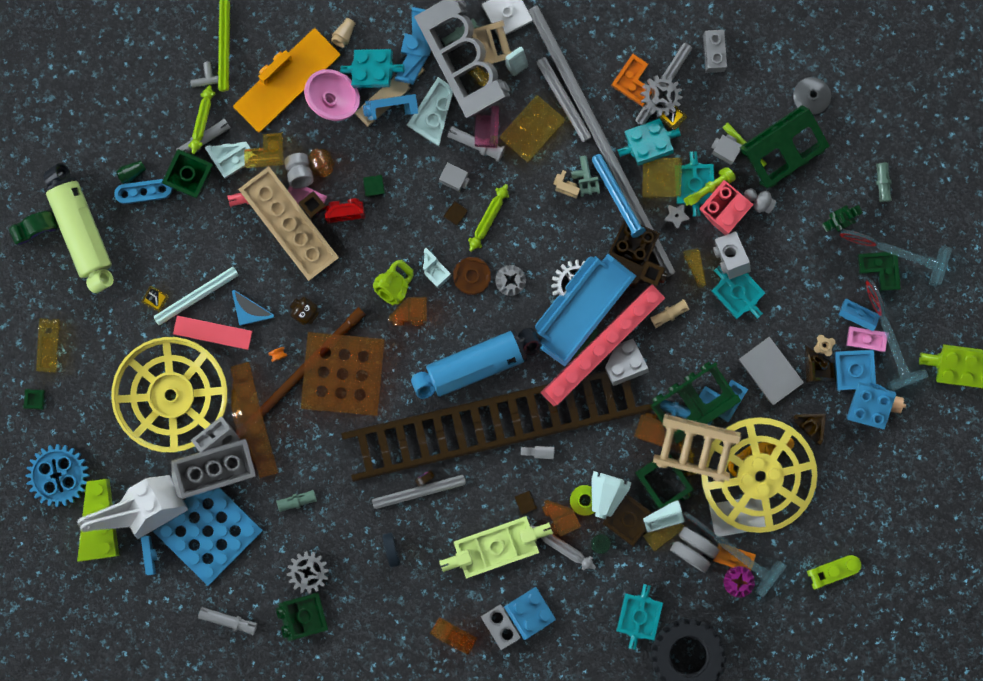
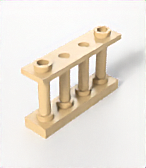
M665 414L662 426H666L667 432L661 456L654 454L653 462L662 468L670 466L710 476L718 482L729 481L730 473L725 472L731 446L734 443L739 444L740 432ZM677 429L685 431L686 434L680 460L668 458L674 432ZM696 434L703 435V438H705L698 465L687 462L693 437ZM715 439L723 440L724 443L718 469L706 467L712 441H715Z

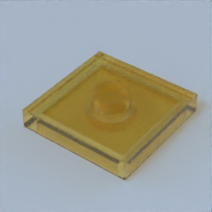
M659 158L643 164L642 197H681L682 159Z

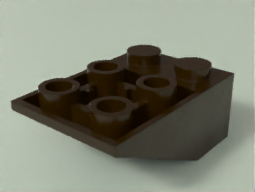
M624 220L609 251V255L636 275L629 287L634 289L660 233L641 225V227L645 228V232L633 238L631 236L632 232Z

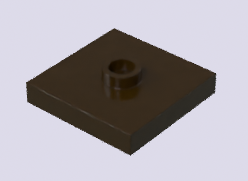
M626 494L612 516H607L602 524L634 547L646 531L643 518L649 516L652 512Z

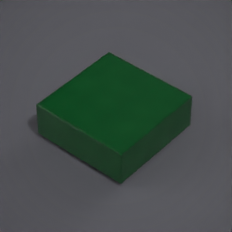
M382 175L363 177L366 197L385 194Z
M25 389L24 409L44 410L45 390Z

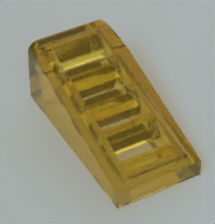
M699 249L683 251V256L698 286L704 288L706 282Z

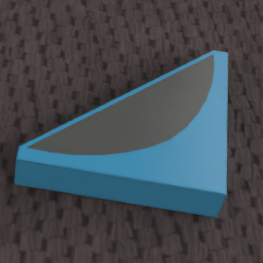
M232 291L240 326L275 318L266 309L237 291Z

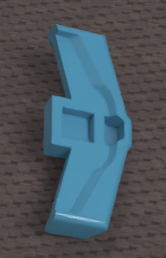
M412 7V35L405 33L401 54L407 55L403 62L405 71L398 72L394 79L395 81L413 85L426 59L430 56L431 48L414 17L425 11L424 9Z

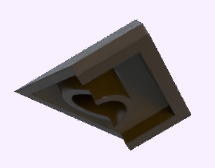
M805 345L806 383L836 382L835 363L830 362Z
M795 414L791 417L817 445L823 443L826 414Z

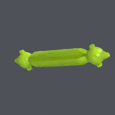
M210 85L201 93L203 99L200 103L192 135L193 140L188 144V147L192 149V154H195L203 146V143L200 141L203 138L211 106L210 100L215 95Z
M507 184L501 188H496L497 196L492 199L475 231V237L468 239L470 244L469 251L472 252L474 249L482 247L480 240L486 236L503 204V199L509 197Z

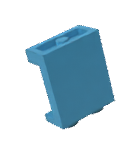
M416 94L365 101L366 105H363V113L365 117H368V120H377L376 108L404 104L405 114L418 113Z

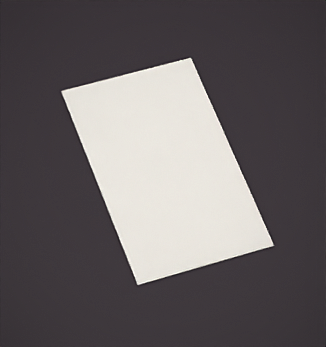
M751 498L745 506L751 510L763 511L761 500ZM729 501L716 503L727 516L734 508ZM709 504L713 529L716 534L715 537L747 532L726 523L715 513ZM740 512L734 520L739 524L749 527H766L764 516H751Z

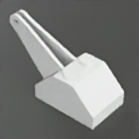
M169 475L151 477L130 487L120 503L84 516L77 523L81 526L82 532L130 527L134 536L139 539L186 512L188 508L184 500L177 497L173 480Z

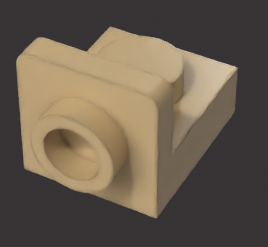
M563 170L561 175L557 173L554 185H557L555 191L577 199L580 191L577 184L570 181L563 182L566 171Z

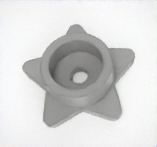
M669 205V215L665 218V221L672 222L678 229L682 221L689 220V217L684 213L685 206L681 205L676 208Z

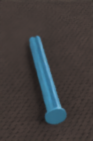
M594 155L592 162L631 230V236L635 238L645 232V228L641 227L602 155Z

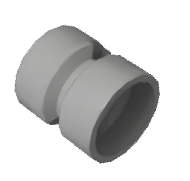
M295 153L285 158L284 164L288 173L287 177L290 187L300 189L308 187L313 183V175L307 154Z

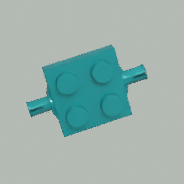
M391 49L354 50L352 65H341L340 72L352 74L351 85L353 88L390 87L393 72H404L405 66L404 64L393 65V52Z
M657 119L624 131L628 146L617 149L620 157L631 153L639 166L673 154L674 149L670 139L681 136L679 128L668 132L664 128L661 119Z
M693 151L689 152V164L675 166L677 205L685 204L683 200L685 197L699 191L709 181H714L713 164L698 163L697 151H694V159ZM709 192L693 205V217L701 216L700 205L704 204L712 193Z
M719 265L714 271L721 280L711 292L736 319L749 310L758 319L763 313L756 304L765 292L748 273L729 279L727 273L723 274Z
M643 584L641 595L634 596L625 593L616 631L631 637L629 649H632L633 646V650H636L638 639L655 640L663 602L655 601L648 597L650 585Z

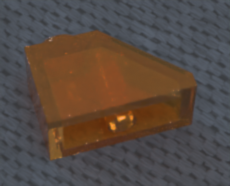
M650 413L640 415L633 437L663 447L666 432L661 422L656 420L657 416Z

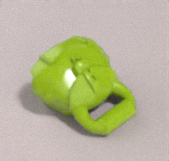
M403 260L395 261L385 273L379 274L375 278L373 283L374 292L393 306L402 303L408 289V284L413 278V269ZM397 266L408 275L406 279L396 271Z

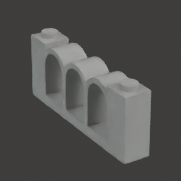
M442 0L414 17L465 117L472 118L510 97L508 93L510 90L505 81L498 79L496 68L491 63L484 62L486 50L483 43L476 38H471L474 27L469 17L463 15L467 12L465 1ZM456 18L460 19L465 27L463 36L450 45L443 47L435 30ZM467 42L473 43L477 50L475 60L456 71L447 53ZM478 66L485 67L489 73L487 84L468 95L459 77Z

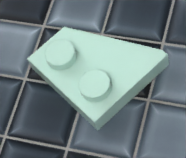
M247 142L205 147L224 179L257 159Z

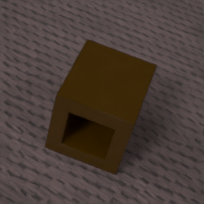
M314 191L299 202L311 220L327 208Z

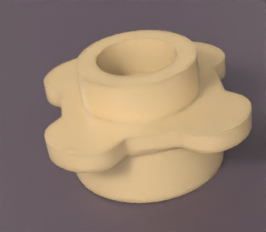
M819 335L814 351L831 356L835 340Z

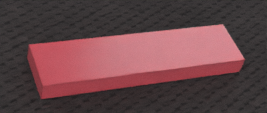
M177 316L173 335L249 350L253 331Z

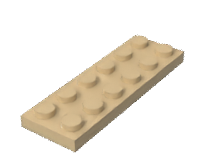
M269 166L238 189L308 281L339 258Z

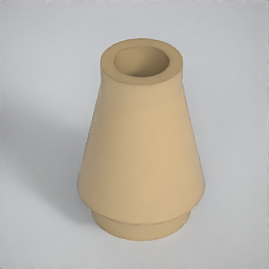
M346 18L332 34L331 41L342 48L348 45L353 28L356 25L355 22Z

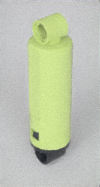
M58 163L45 171L43 178L48 187L44 191L79 277L87 278L86 283L89 290L93 293H99L113 284V276L107 270L111 267L112 263L77 178H70L69 168L63 163Z

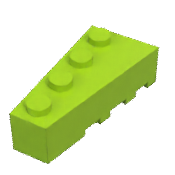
M109 479L86 482L82 517L113 505ZM116 528L87 532L81 531L77 562L119 556Z

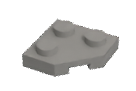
M634 339L618 344L614 348L605 367L613 386L649 372Z

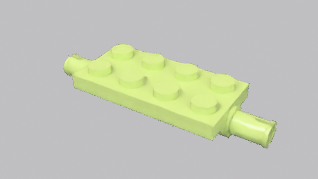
M527 516L454 541L457 553H455V556L439 561L441 566L449 564L442 567V571L444 573L445 571L460 567L463 569L465 577L469 578L537 554L539 550L536 541L539 538L552 535V529L543 531L551 526L548 522L532 528L529 525Z

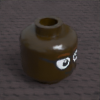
M302 297L299 300L296 298L290 305L292 309L291 317L302 325L312 324L319 314L317 304L307 297Z

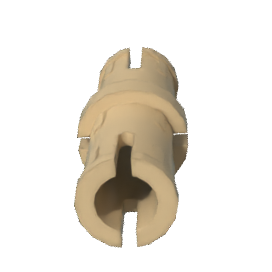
M683 299L671 307L667 306L664 311L650 317L655 328H658L670 320H675V317L689 311V308Z

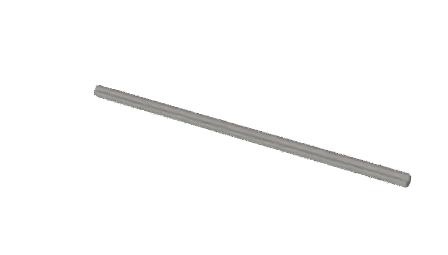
M532 7L529 9V14L613 177L639 223L653 230L539 7ZM657 239L652 252L659 266L666 268L665 273L669 277L675 273V270L659 239Z

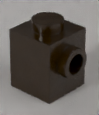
M647 261L639 279L659 286L660 283L664 284L668 274L665 273L666 268Z

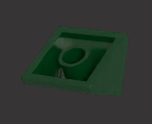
M177 149L162 184L197 199L207 186L213 164Z

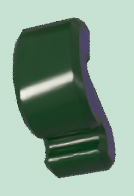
M42 211L24 218L18 224H13L10 226L9 231L14 244L21 245L44 232L56 231L58 225L52 211Z

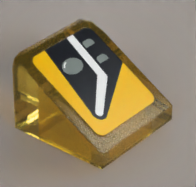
M674 106L675 112L669 111L668 116H665L662 112L659 118L666 126L676 130L687 118V115Z
M150 286L141 302L160 312L169 296Z

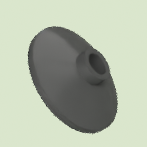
M809 77L801 80L796 85L793 92V100L797 108L803 105L810 109L812 115H817L829 106L831 91L823 80ZM810 92H815L816 97L812 98Z

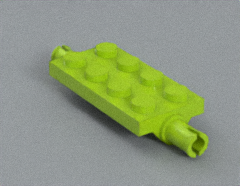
M943 344L942 352L937 355L920 353L919 365L936 366L937 382L983 388L982 349Z

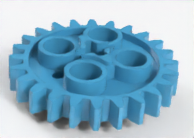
M56 444L55 450L52 445L48 446V451L42 448V455L35 453L37 460L30 459L33 467H27L31 474L26 475V477L31 478L27 485H33L29 491L37 492L34 498L42 497L40 503L48 500V506H52L53 502H55L56 507L60 506V502L67 506V500L74 503V496L81 498L78 492L86 491L82 487L87 482L84 478L90 476L84 473L89 467L82 465L85 463V459L79 460L81 453L74 455V448H71L68 452L67 445H64L61 450L59 444ZM64 458L69 461V466L66 469H62L60 466ZM53 459L56 460V469L52 462ZM44 464H49L50 466L48 474L42 472ZM57 472L62 473L59 480L54 478ZM68 477H72L74 480V484L70 488L65 485ZM59 481L63 487V492H60ZM50 482H53L55 485V490L52 493L47 491V485Z

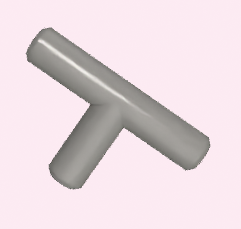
M210 62L203 63L205 78L191 80V87L218 83V76H213Z

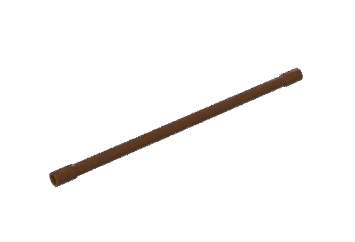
M359 307L235 432L240 438L238 441L352 327H355L366 316Z

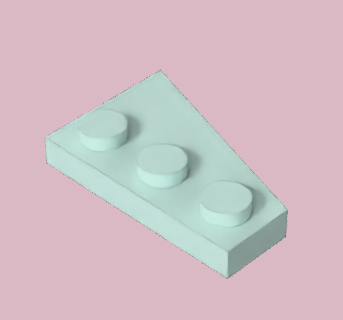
M438 77L419 105L418 113L413 114L407 124L408 127L437 146L440 144L453 93L448 83Z

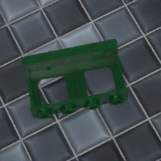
M801 105L739 148L750 160L761 180L759 183L765 188H771L777 185L778 181L783 177L793 174L794 170L798 167L808 164L813 157L824 153L829 144L810 109ZM807 127H810L818 142L799 154L792 138ZM778 148L786 164L768 175L761 163V159Z
M707 362L700 367L702 371L699 373H690L684 378L685 382L680 385L675 383L668 388L669 392L663 396L661 393L654 397L650 407L663 425L665 413L661 409L660 403L674 393H678L690 410V415L685 419L708 424L741 402V399L738 395H735L716 366L718 364L716 362L712 364ZM710 372L722 389V394L705 404L693 388L692 382L704 373ZM677 429L674 432L673 441L675 444L685 439V431Z

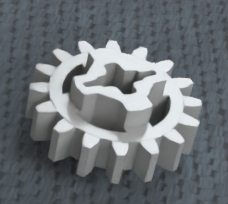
M657 75L654 76V81L648 79L649 85L644 84L642 88L645 91L640 93V95L645 97L641 100V103L647 104L644 109L650 108L651 115L657 112V117H660L662 112L665 116L669 115V111L675 112L674 106H680L677 100L682 99V96L678 95L682 89L676 88L678 82L672 83V77L666 80L665 75H662L660 79ZM658 83L666 84L667 87H661ZM650 91L652 92V99H651V100H650V97H649ZM663 92L665 95L659 99L658 96ZM671 92H673V101L670 99ZM659 104L665 108H658L655 105Z
M306 551L303 557L300 553L297 554V560L291 559L294 563L293 566L288 565L291 572L287 573V576H292L289 583H295L294 589L301 587V593L305 589H307L308 593H311L312 588L319 591L318 585L325 586L322 581L329 578L325 576L329 569H324L327 562L320 561L322 559L321 555L316 558L315 552L309 556ZM308 559L306 565L298 566L301 561ZM315 562L320 566L321 572L315 569ZM308 567H310V571L316 575H309L308 578H306V574L303 573V571H300L299 569L305 570L308 569ZM295 572L300 574L302 578L301 583L297 580ZM311 579H319L315 584L308 586Z

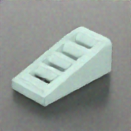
M522 47L517 48L506 56L505 65L513 76L528 67V61Z
M678 500L643 518L647 532L685 522Z

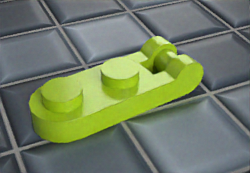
M849 555L808 570L807 574L809 577L811 576L813 581V589L858 573L861 569V561L858 557ZM823 572L825 579L820 580L818 573Z

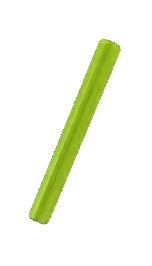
M229 0L219 1V91L229 90Z

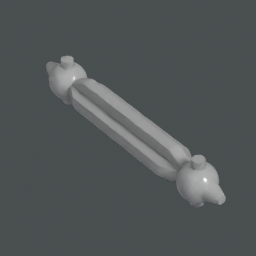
M553 534L542 537L543 542L574 562L581 563L583 570L589 568L595 570L596 566L593 564V557L585 558L580 551Z

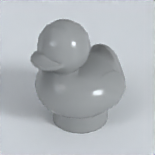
M747 189L744 192L746 199L750 202L754 201L756 212H766L769 214L774 209L776 200L772 198L771 193L768 191H763L758 195L754 189Z

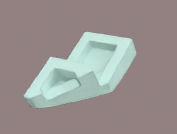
M425 248L424 274L439 289L452 275Z

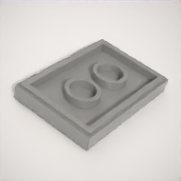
M770 337L738 359L772 406L804 383Z

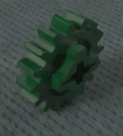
M846 205L829 214L831 219L824 222L822 226L826 232L835 228L839 232L855 224L854 218L861 215L863 211L859 205L851 209Z

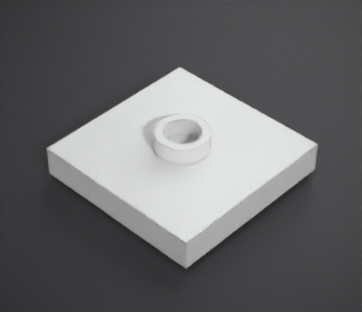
M489 0L482 4L491 24L501 20L504 21L505 35L533 22L522 0Z

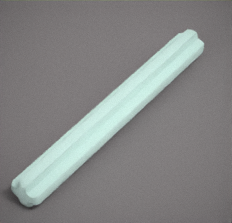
M234 267L226 270L154 316L158 325L163 324L236 278L238 272Z

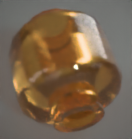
M316 148L310 152L308 160L312 173L322 178L330 175L333 172L335 162L329 151Z

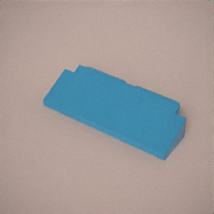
M609 254L602 261L596 256L587 258L566 285V294L564 296L559 295L535 325L536 332L542 336L540 339L542 351L563 366H566L631 284L636 275Z

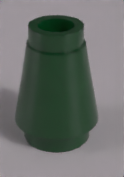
M140 160L119 167L116 174L121 183L125 184L132 182L146 169Z

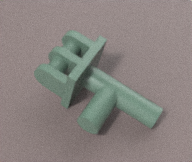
M581 156L582 170L572 171L571 178H584L579 180L581 197L584 194L592 195L595 192L600 194L598 177L591 178L587 156Z

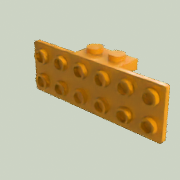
M314 28L290 52L285 50L283 53H277L273 58L274 61L269 66L265 65L259 71L260 75L258 77L260 80L233 107L260 133L304 91L309 77L317 71L326 70L340 57V53Z

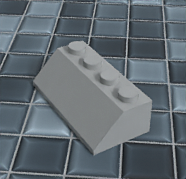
M246 439L171 461L172 480L177 497L181 499L256 476Z

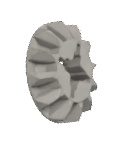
M509 265L498 271L495 282L501 293L513 296L519 294L524 289L526 277L520 268ZM516 274L514 279L516 283L514 285L510 283L505 287L507 282L506 276L512 277Z

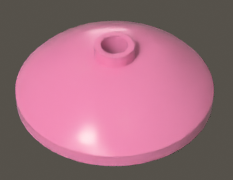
M329 69L320 70L313 73L305 84L304 95L309 107L325 119L332 121L346 120L356 112L360 103L358 89L353 88L351 85L352 80L341 72Z

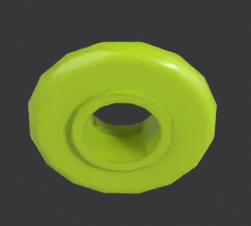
M581 485L571 493L570 505L577 514L585 516L594 513L592 511L591 486ZM581 495H588L591 502L588 506L580 504L579 499Z

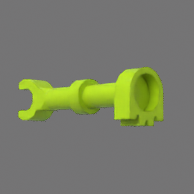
M728 167L719 171V178L713 182L709 181L705 184V187L683 199L686 206L694 205L709 192L713 193L724 180L729 184L735 181L736 177L733 171Z

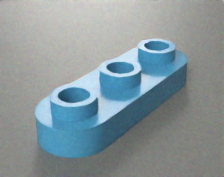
M163 179L119 185L115 189L114 195L121 204H131L166 199L172 194V188L162 184ZM166 187V191L161 193L160 188ZM143 189L147 190L146 195H141ZM128 192V197L123 198L122 193Z

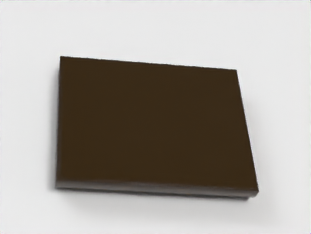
M454 201L443 217L457 226L468 210Z
M530 491L514 497L521 515L537 509Z

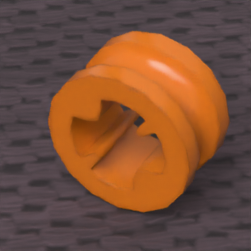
M280 347L269 352V356H272L271 361L275 362L287 357V353H284L285 348Z

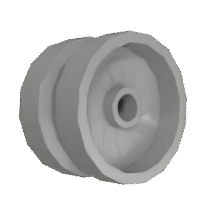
M684 527L679 536L680 539L687 543V546L681 542H674L670 551L706 573L711 564L702 555L715 558L720 550L699 533Z

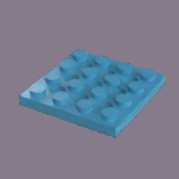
M220 487L187 497L184 502L188 510L153 531L207 586L263 531ZM207 498L212 499L214 503L213 507L209 510L203 506V501ZM192 512H197L200 515V520L197 523H192L189 519ZM219 512L227 514V520L224 523L217 521V514ZM207 525L211 526L214 530L210 537H206L203 534V529ZM234 525L239 526L241 529L240 535L236 537L230 533V529ZM178 526L185 527V536L179 537L176 535V528ZM193 539L198 540L200 543V547L196 551L191 550L189 547V543ZM218 540H226L227 548L225 550L217 548ZM206 553L213 555L214 559L211 564H206L203 561V556Z

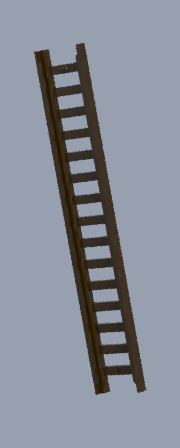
M605 370L589 374L579 383L583 384L591 417L584 420H579L573 391H571L566 396L572 422L561 425L557 406H553L547 400L553 427L542 429L534 394L540 393L548 385L546 384L341 434L343 440L358 436L366 471L352 474V481L355 482L650 412L652 408L650 404L639 407L635 406L630 381L628 380L622 383L628 409L617 412L610 380ZM598 379L602 381L609 414L598 416L590 381ZM522 397H527L534 426L533 432L523 434L515 400ZM508 401L516 436L508 438L504 437L497 403ZM489 405L497 440L486 443L478 408ZM467 410L471 411L479 444L467 447L459 412ZM452 414L460 448L453 451H448L441 422L442 416ZM429 419L434 421L441 454L432 456L429 455L422 421ZM412 423L415 425L422 458L411 460L403 428L404 425ZM391 428H396L403 463L392 465L384 431ZM377 432L385 466L378 469H373L366 434Z

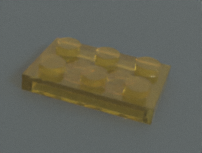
M536 95L499 139L528 163L566 119Z

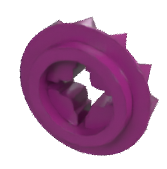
M736 566L728 570L724 577V587L730 595L745 597L752 592L755 580L749 569ZM742 573V580L747 584L741 585L739 590H737V583L731 580L738 579Z

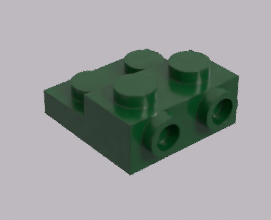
M319 593L278 603L279 607L276 608L278 618L283 621L284 626L281 627V632L288 641L328 630Z

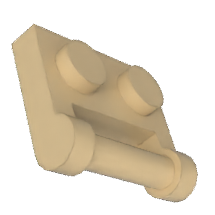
M503 20L475 28L472 37L480 40L485 46L486 56L484 62L493 64L503 61L511 53L503 28L505 26ZM496 29L503 52L501 55H497L490 30Z

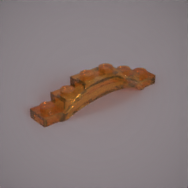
M245 362L231 366L234 380L231 390V407L240 440L246 439L251 460L257 466L259 478L277 474L279 472L263 420L250 363Z

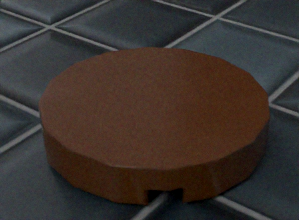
M467 257L456 265L453 271V280L455 286L461 292L467 295H476L482 293L488 287L491 281V272L484 260L477 257Z

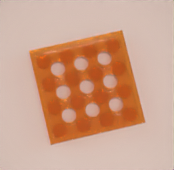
M308 332L300 409L377 416L385 339ZM323 347H327L331 351V355L326 359L320 356V350ZM342 349H347L350 352V357L347 360L339 358V352ZM361 351H366L369 354V359L366 362H361L358 359V354ZM322 366L327 367L329 370V374L325 378L318 375V369ZM345 368L348 371L346 379L338 378L337 371L339 369ZM359 370L366 371V380L359 381L356 378ZM319 386L327 388V394L323 397H319L316 394V389ZM340 387L346 390V396L342 399L337 398L335 395L336 389ZM362 389L365 391V398L363 400L355 398L354 393L356 390Z

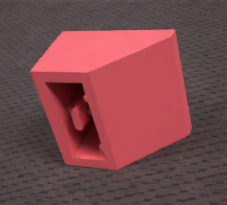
M724 180L700 207V211L712 225L724 235H727L754 204Z

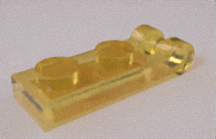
M46 318L39 319L37 372L57 373L60 319H53V321ZM46 328H52V333H46Z

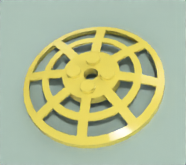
M162 337L141 344L125 357L114 376L111 400L118 423L132 440L150 450L180 452L193 448L195 445L190 442L178 446L179 434L190 431L198 424L204 429L211 425L204 419L210 406L211 396L222 395V403L216 420L224 416L227 406L228 389L222 368L206 349L187 339ZM170 343L189 346L201 354L194 362L182 356L172 355ZM156 345H163L164 356L152 359L144 366L134 360L138 354ZM206 359L216 369L221 381V387L210 388L208 378L200 368ZM172 361L182 362L189 365L190 368L184 375L173 372ZM165 362V373L155 377L148 371L154 365ZM129 365L138 373L132 382L130 395H119L120 381L125 369ZM196 372L203 381L204 389H193L189 381ZM142 376L150 382L147 394H137L138 384ZM168 390L176 392V397L172 401L166 399V392ZM205 396L204 406L201 413L198 414L191 408L194 397ZM148 401L153 410L146 419L140 412L137 402ZM119 403H131L134 414L141 422L134 432L124 420ZM186 413L194 420L189 425L177 429V417ZM159 415L169 418V430L158 428L152 425V423ZM147 428L158 434L170 435V447L154 445L143 440L140 436Z
M757 417L744 419L725 428L735 431L746 426L749 438L743 439L739 444H735L731 448L725 469L726 472L728 463L731 461L738 466L737 477L730 478L729 481L725 480L724 482H708V476L701 474L702 487L711 508L729 525L747 532L763 533L775 531L795 521L811 502L817 484L816 461L809 444L791 426L771 418ZM754 424L773 425L782 428L785 432L780 440L769 436H756ZM792 435L802 444L810 462L799 464L795 454L786 445ZM715 439V441H712L706 467H709L714 451L719 454L722 453L723 446L720 445L722 440ZM758 442H768L776 445L771 455L760 453ZM750 444L751 455L747 456L744 460L735 455L740 448ZM783 450L790 457L793 466L782 468L781 464L777 461ZM811 469V487L804 501L796 494L800 486L801 472ZM758 471L765 472L766 477L763 481L755 479V474ZM795 474L794 486L790 492L782 486L784 476ZM739 485L740 489L744 492L739 502L735 501L731 496L728 487ZM722 488L726 499L734 507L728 516L716 505L710 490ZM777 493L786 498L780 505L771 509L769 498ZM751 498L761 500L763 511L751 510L745 506ZM791 502L800 507L789 519L773 525L772 514L783 510ZM740 512L751 516H764L766 527H749L739 524L734 520Z

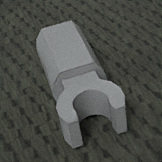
M521 447V455L534 456V458L554 459V447Z

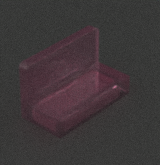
M492 106L491 116H476L475 147L497 148L499 106Z

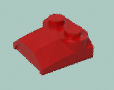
M358 198L348 199V203L341 204L340 201L329 202L325 210L327 223L365 218L363 202L359 201Z

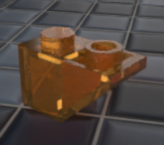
M427 297L406 298L388 317L389 323H393V326H404V322H412V325L415 326L424 325L423 322H427Z
M549 500L543 502L544 506H542L545 516H550L553 522L550 526L554 535L558 534L561 537L581 527L573 509Z
M439 617L430 633L442 642L467 655L477 640V637Z

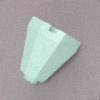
M593 471L591 478L592 511L596 512V517L606 519L607 516L611 517L629 491L631 482L627 481L624 484L623 479L603 473L597 476L598 472Z

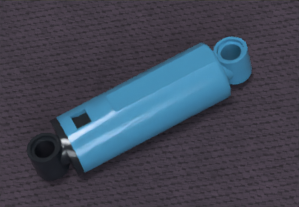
M515 329L428 364L426 366L428 373H416L412 377L411 383L417 397L420 399L429 398L434 394V391L441 397L526 362L525 354L533 355L541 350L542 344L534 329H523L518 335Z

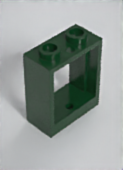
M651 461L634 473L658 509L679 499L684 501L691 496L690 492L693 488L678 468L672 467L686 489L664 504L659 500L644 477L658 467L656 463Z

